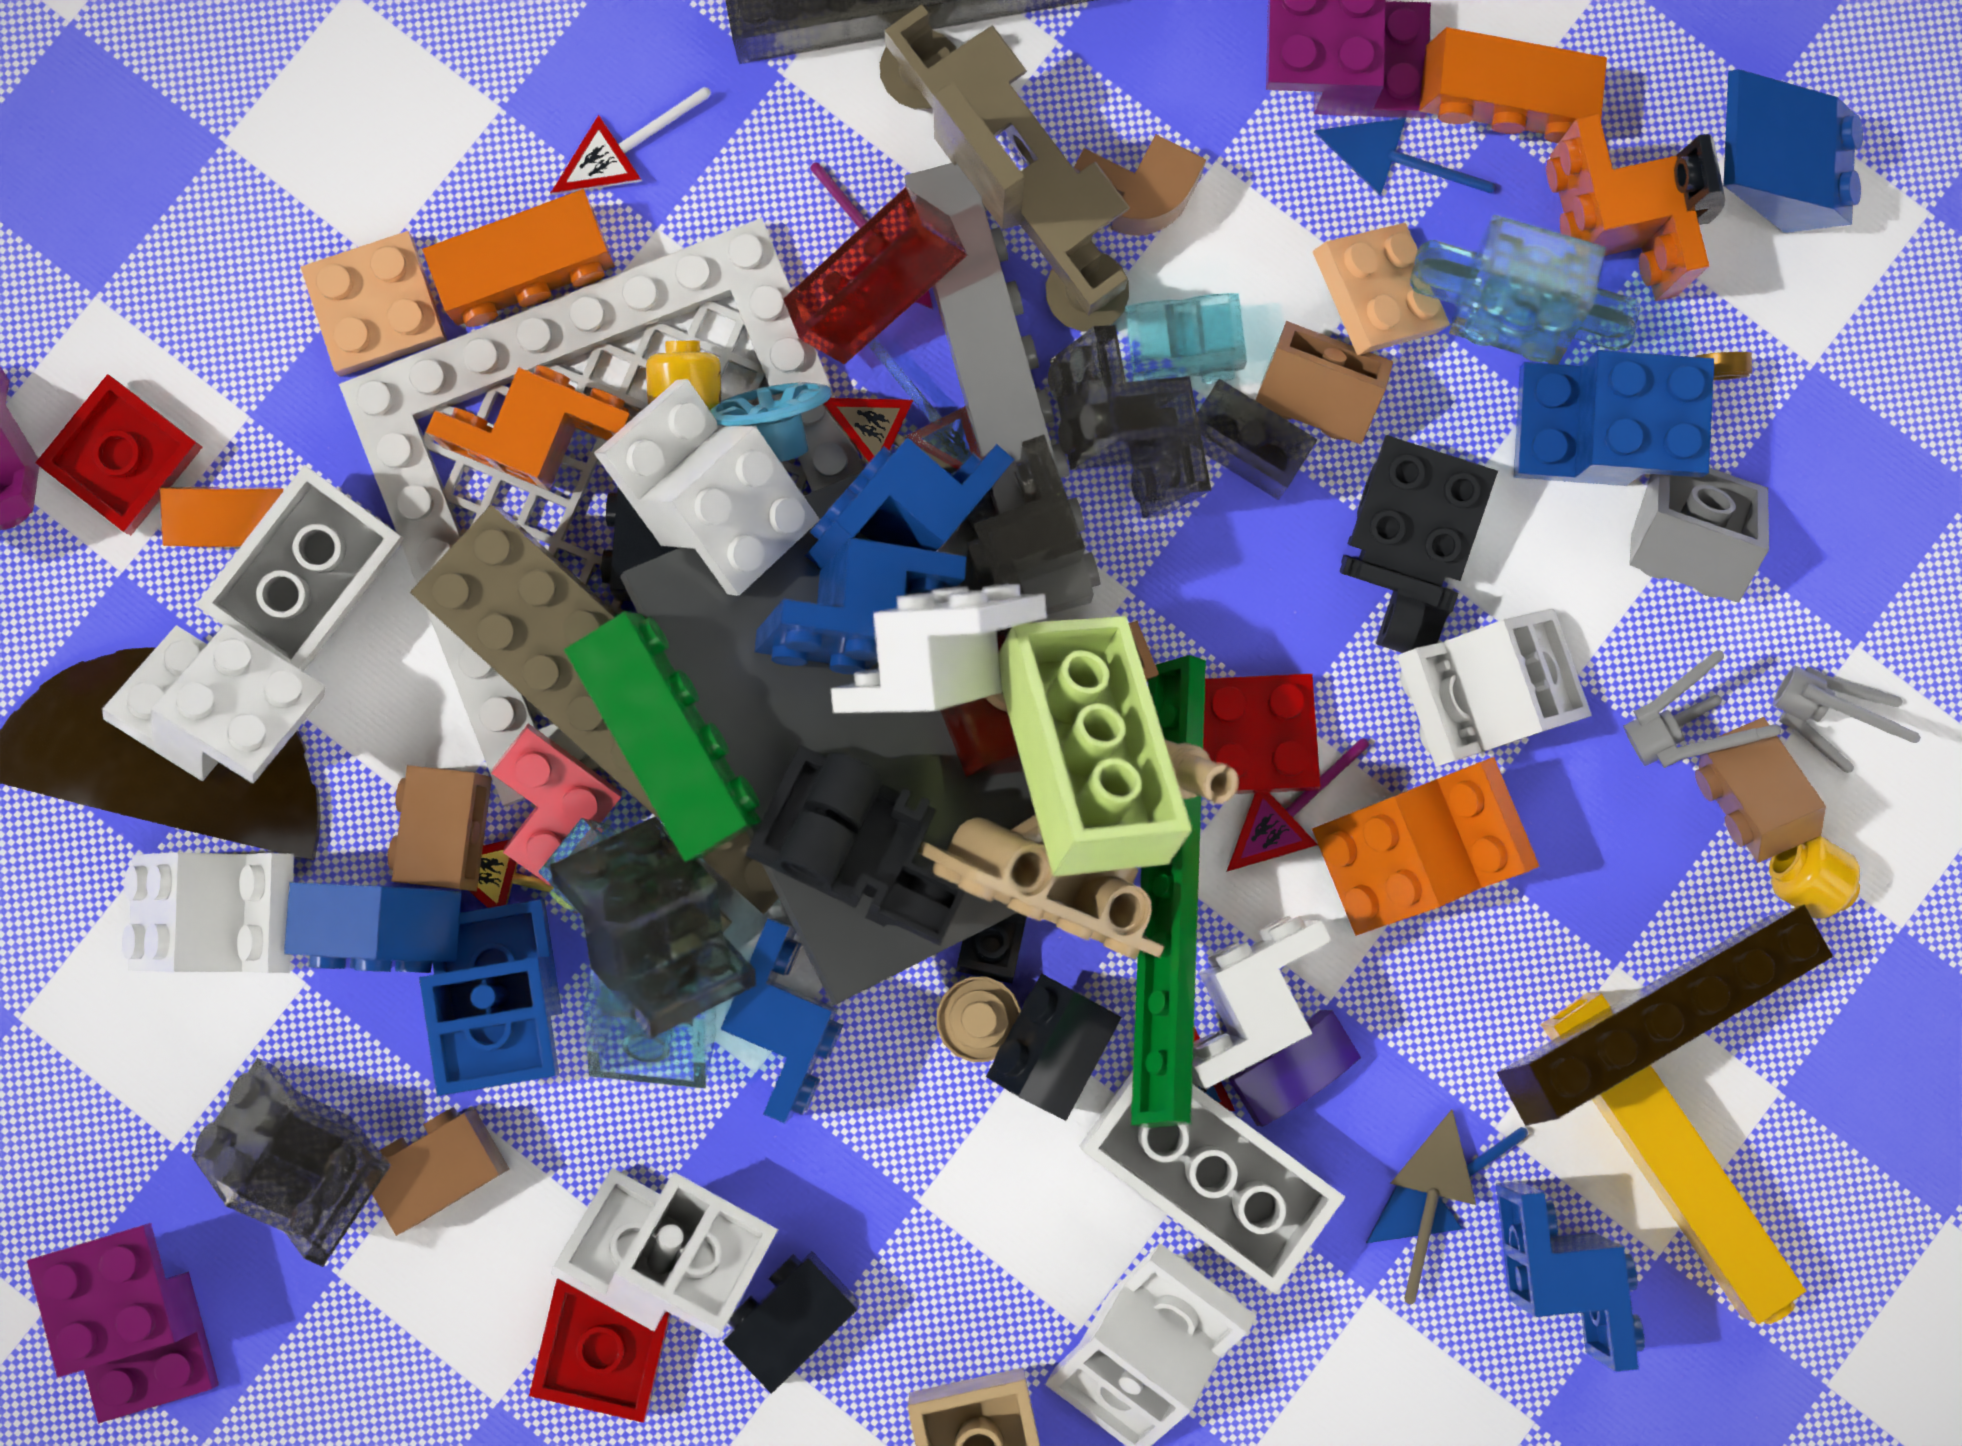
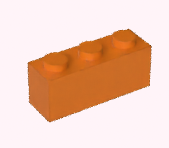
M1446 27L1425 47L1419 112L1436 114L1441 122L1459 125L1467 124L1471 121L1491 124L1492 130L1503 134H1518L1524 131L1545 134L1544 138L1547 141L1559 143L1577 118L1599 114L1600 120H1602L1607 57Z
M584 189L422 249L444 310L456 326L464 323L467 327L486 324L498 316L497 311L515 304H519L521 307L537 305L549 299L552 295L551 291L571 283L574 287L593 284L605 276L604 271L615 267L593 206Z

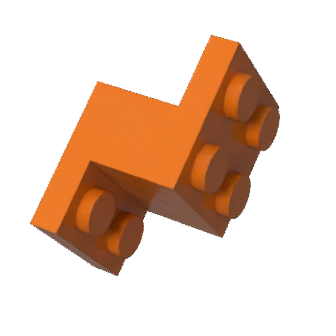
M1599 114L1577 118L1549 155L1550 159L1546 163L1549 187L1553 193L1559 192L1564 212L1560 215V231L1564 244L1567 247L1572 246L1576 262L1642 248V253L1639 256L1640 275L1644 284L1651 286L1655 301L1677 297L1710 266L1696 211H1687L1684 193L1679 192L1676 187L1674 168L1677 155L1613 169Z
M537 365L534 373L518 367L493 428L487 425L488 421L462 409L454 408L451 417L435 410L426 433L447 450L550 491L575 429L608 441L631 421L632 417L629 410L623 407L625 404L624 400L596 388H592L589 396L575 391L576 388L569 384L570 378L547 367Z
M1495 757L1483 760L1312 828L1355 936L1442 907L1478 889L1540 867Z

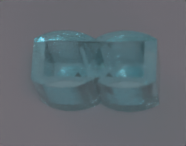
M1239 293L1211 294L1184 300H1160L1125 306L1124 322L1132 383L1144 382L1145 389L1163 390L1178 386V378L1201 376L1202 383L1215 384L1231 381L1236 378V371L1244 370L1247 355Z

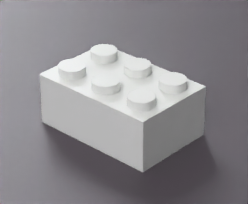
M303 465L195 606L221 625L228 624L304 672L399 549L405 538L319 474Z

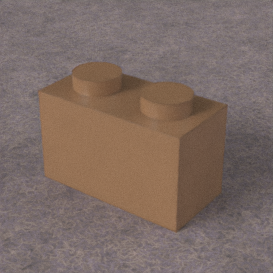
M1286 321L1264 373L1254 404L1266 408L1278 418L1295 419L1320 429L1331 438L1338 440L1347 439L1361 445L1386 391L1394 361L1371 352L1357 356L1352 345Z
M1761 717L1718 737L1769 726V723L1765 717ZM1778 736L1700 755L1699 768L1695 770V778L1700 791L1708 801H1717L1725 813V824L1731 838L1739 847L1746 845L1757 863L1821 836L1826 805Z
M407 765L406 776L399 781L395 796L396 809L401 814L398 835L391 839L388 849V866L393 870L391 882L477 891L492 777L475 772Z
M452 1107L423 1124L428 1133L426 1136L409 1146L404 1137L372 1155L377 1165L363 1172L361 1176L395 1236L413 1228L510 1170L476 1109L459 1115L455 1107Z

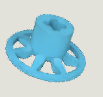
M818 383L779 384L737 394L721 401L720 404L713 407L710 411L715 417L717 425L756 426L779 461L783 462L808 452L809 449L801 413L827 402L831 398L832 392L827 385ZM783 393L781 400L774 401L772 395ZM758 398L759 404L753 406L748 401Z

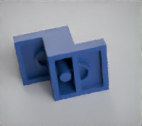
M1597 350L1582 366L1524 362L1519 367L1513 478L1627 486L1644 473L1700 478L1709 474L1715 358Z
M908 437L894 453H891L883 446L812 528L810 533L818 541L805 556L822 569L849 538H853L858 531L873 542L937 551L1015 459L996 444L982 459L972 453L958 470L950 475Z
M849 538L820 570L817 604L783 599L756 630L754 653L772 655V662L785 666H803L807 664V660L829 663L831 671L841 674L854 675L855 672L870 669L878 662L874 613L898 608L897 597L929 594L935 589L957 587L965 580L966 556Z
M545 899L461 912L459 918L457 961H432L434 975L419 977L436 1096L560 1075L551 1016L562 1014Z
M767 918L720 1030L786 1058L763 1112V1115L785 1124L794 1116L795 1112L803 1115L808 1110L821 1080L811 1075L818 1057L827 1060L831 1056L842 1031L843 1024L834 1021L839 1008L775 982L778 974L789 976L802 944L793 940L796 934L793 926L777 919Z
M1520 1181L1496 1183L1509 1301L1535 1318L1581 1313L1585 1353L1614 1372L1639 1370L1637 1352L1644 1351L1645 1335L1639 1315H1633L1630 1291L1636 1290L1638 1285L1637 1270L1633 1256L1625 1254V1246L1597 1233L1557 1236L1558 1218L1556 1208L1552 1200L1546 1201L1545 1192Z

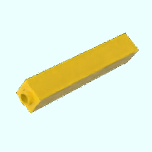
M1587 992L1547 1019L1541 1026L1550 1039L1553 1040L1611 1005L1602 993ZM1649 1065L1592 1099L1740 1317L1759 1325L1762 1322L1772 1324L1789 1315L1796 1306L1793 1301L1806 1293V1289L1653 1066Z

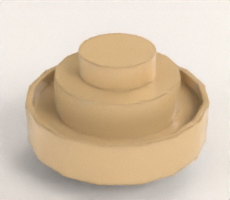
M968 977L955 983L942 996L937 1009V1030L943 1044L955 1056L969 1062H989L995 1059L998 1049L1006 1040L1021 1009L1015 995L1003 983L989 977Z

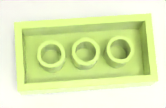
M1127 616L1032 622L1012 626L998 653L1001 688L1053 877L1168 864L1192 829Z

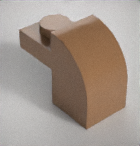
M1155 134L1135 173L1086 148L1080 154L1074 170L1079 173L1093 162H1096L1130 207L1127 212L1112 222L1111 230L1125 235L1140 236L1152 234L1168 227L1181 215L1202 177L1207 159Z

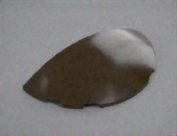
M155 648L122 649L113 654L100 656L86 662L81 661L59 672L41 684L39 689L18 710L9 716L0 729V784L198 834L315 860L320 834V796L318 788L312 784L310 771L304 756L307 748L298 730L254 783L220 762L201 781L103 719V707Z

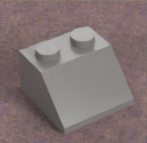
M1709 468V474L1702 478L1651 474L1631 533L1629 565L1640 569L1650 577L1657 579L1667 578L1693 587L1705 596L1713 598L1722 597L1739 603L1769 551L1768 488Z

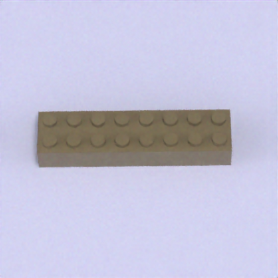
M491 504L409 593L660 820L563 650L617 617L618 614L499 506ZM744 832L702 857V859L764 915L779 897L762 863L746 856L751 841L747 832Z

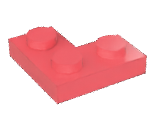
M529 723L494 765L491 774L536 806L504 846L503 853L549 886L552 885L622 796V791Z

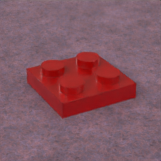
M107 374L37 459L35 464L121 531L132 536L160 501V487H171L203 446L118 380Z
M1313 673L1205 678L1203 750L1207 752L1211 761L1217 764H1224L1226 768L1231 767L1234 769L1238 777V786L1235 794L1315 791L1321 787Z
M557 1278L529 1397L644 1423L649 1412L671 1313L666 1311L656 1330L652 1331Z

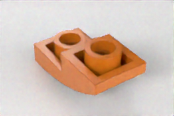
M160 487L162 545L241 547L283 493L284 489L282 487Z

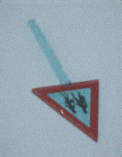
M874 338L870 339L868 347L931 422L908 434L905 439L908 437L918 447L957 470L972 453L982 459L966 406L941 417L880 342Z

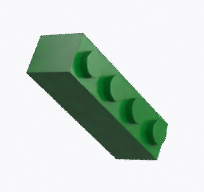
M623 612L563 650L684 862L700 859L761 823L755 811L760 806L759 799L748 780L742 775L736 777L724 757L729 754V747L719 729L712 722L705 724L694 703L699 701V695L692 681L681 669L675 672L664 652L669 648V643L660 626L651 617L645 619L642 613Z

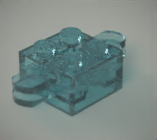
M1493 214L1475 252L1437 240L1423 243L1417 249L1415 266L1412 269L1410 285L1416 293L1455 304L1448 334L1465 338L1476 345L1492 346L1520 354L1534 362H1547L1558 365L1573 339L1613 351L1627 348L1634 341L1640 312V305L1635 298L1597 288L1606 249L1605 246Z

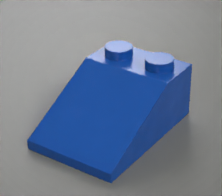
M1741 69L1728 71L1723 186L1784 233L1852 225L1853 206L1858 205L1861 198L1860 178L1857 171L1854 170L1855 150L1860 149L1863 143V127L1859 115L1855 114L1837 96Z

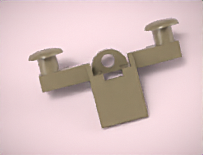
M922 4L884 30L886 47L879 63L880 79L886 92L899 104L915 110L933 108L934 139L953 165L958 164L982 196L983 205L1001 229L1021 225L1051 265L1052 269L1046 282V301L1053 315L1065 326L1080 332L1099 331L1112 325L1124 313L1129 299V281L1122 266L1110 255L1100 252L1092 242V237L1130 209L1129 205L1096 162H1093L1079 173L1074 170L1011 86V83L1023 76L1027 70L993 25L956 48L955 44L944 34L932 30V27L929 25V13ZM1004 130L1017 152L1028 165L1022 171H1020L996 139V136Z

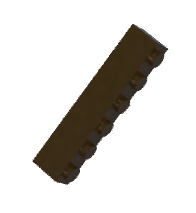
M1805 905L1766 916L1496 1073L1525 1126L1560 1119L1834 956Z

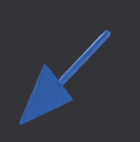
M1406 118L1314 130V133L1380 197L1392 162L1483 192L1493 193L1496 189L1493 182L1396 151Z
M1524 1127L1518 1128L1467 1165L1469 1177L1528 1136V1130ZM1396 1185L1366 1243L1418 1236L1427 1193ZM1439 1196L1431 1234L1463 1230L1441 1199L1442 1197Z

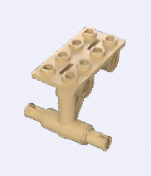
M1165 740L1182 798L1188 799L1198 795L1209 801L1212 800L1215 804H1222L1234 796L1238 786V777L1234 769L1231 767L1226 768L1224 764H1217L1211 761L1207 752L1196 745L1188 743L1176 744ZM1036 815L1012 830L1004 828L988 819L978 817L969 819L958 828L947 851L924 841L921 842L918 853L935 861L931 872L958 884L959 888L988 901L998 900L1007 904V907L1032 919L1038 921L1044 919L1052 922L1059 929L1084 940L1094 939L1103 943V946L1121 955L1136 960L1140 950L1160 958L1165 948L1163 945L1143 936L1151 914V901L1143 889L1133 884L1139 869L1128 868L1053 877Z

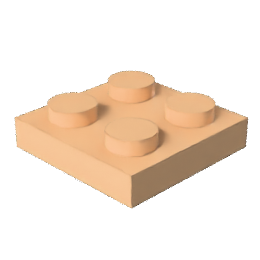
M1406 222L1329 240L1312 251L1357 356L1434 335L1450 325Z
M409 231L300 266L334 372L339 377L447 342L414 238Z

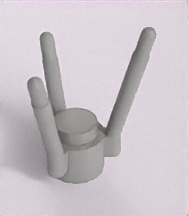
M1720 650L1714 651L1705 660L1697 664L1651 703L1633 711L1637 719L1623 725L1624 731L1642 764L1647 766L1659 760L1663 768L1682 759L1777 736L1781 733V727L1773 724L1676 747V744L1685 740L1680 727L1719 706L1722 703V698L1719 695H1713L1674 716L1668 709L1660 714L1659 712L1724 659V653Z
M1794 665L1783 679L1773 700V706L1784 711L1779 722L1800 733L1845 773L1853 771V764L1806 722L1809 718L1819 722L1829 708L1911 743H1918L1921 739L1919 733L1835 696V691L1893 707H1900L1903 700L1901 697L1825 675L1809 666L1804 670Z

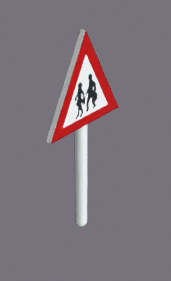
M707 87L701 88L619 144L598 114L550 194L558 195L576 192L581 189L590 190L642 182L625 153L709 98L711 95L710 89Z

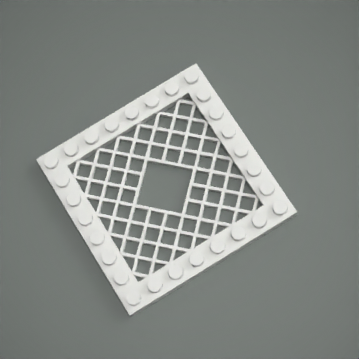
M763 218L756 219L339 384L396 533L405 538L401 546L416 584L462 536L450 503L476 513L473 524L493 504L502 482L529 493L516 521L535 539L549 544L548 551L556 557L559 549L587 560L579 577L586 586L595 566H601V556L563 540L599 461L594 452L607 441L597 438L586 463L564 455L562 464L582 472L569 500L433 443L434 439L426 432L423 436L417 421L418 419L433 414L435 410L451 417L454 410L451 406L486 393V396L477 416L487 420L498 394L506 397L509 388L504 385L512 383L518 367L534 373L537 365L547 367L567 376L571 382L578 384L575 389L577 392L585 394L587 388L591 390L592 388L600 389L624 400L626 405L642 411L648 406V403L628 395L639 369L643 368L646 370L647 360L644 357L655 333L658 332L678 341H700V350L712 353L720 358L721 379L729 362L756 373L749 391L761 388L766 377L769 386L799 382L827 385L832 392L831 398H835ZM733 295L739 312L715 302ZM697 310L688 333L663 324L666 321ZM708 311L735 322L724 349L697 338ZM744 327L747 330L760 364L733 353ZM645 330L635 354L610 345V343ZM592 351L582 375L557 365ZM603 352L630 363L619 390L591 380ZM721 391L722 401L732 397V395ZM783 393L773 395L774 399L781 400ZM756 399L749 400L748 402L755 406ZM823 405L801 413L809 449L808 452L798 457L802 468L787 461L781 462L788 473L798 476L796 485L801 493L807 481L811 491L814 492L863 471L864 467L856 448ZM489 422L487 423L488 426L492 428L494 427L493 424ZM430 451L456 462L445 487H443ZM466 466L492 477L480 505L454 495ZM539 497L566 508L554 537L527 526ZM615 597L612 604L606 603L618 615L627 612L620 609L624 601H616ZM426 608L502 806L508 807L526 799L491 774L494 765L528 723L594 772L602 769L601 766L554 724L538 729L532 712L545 718L547 717Z

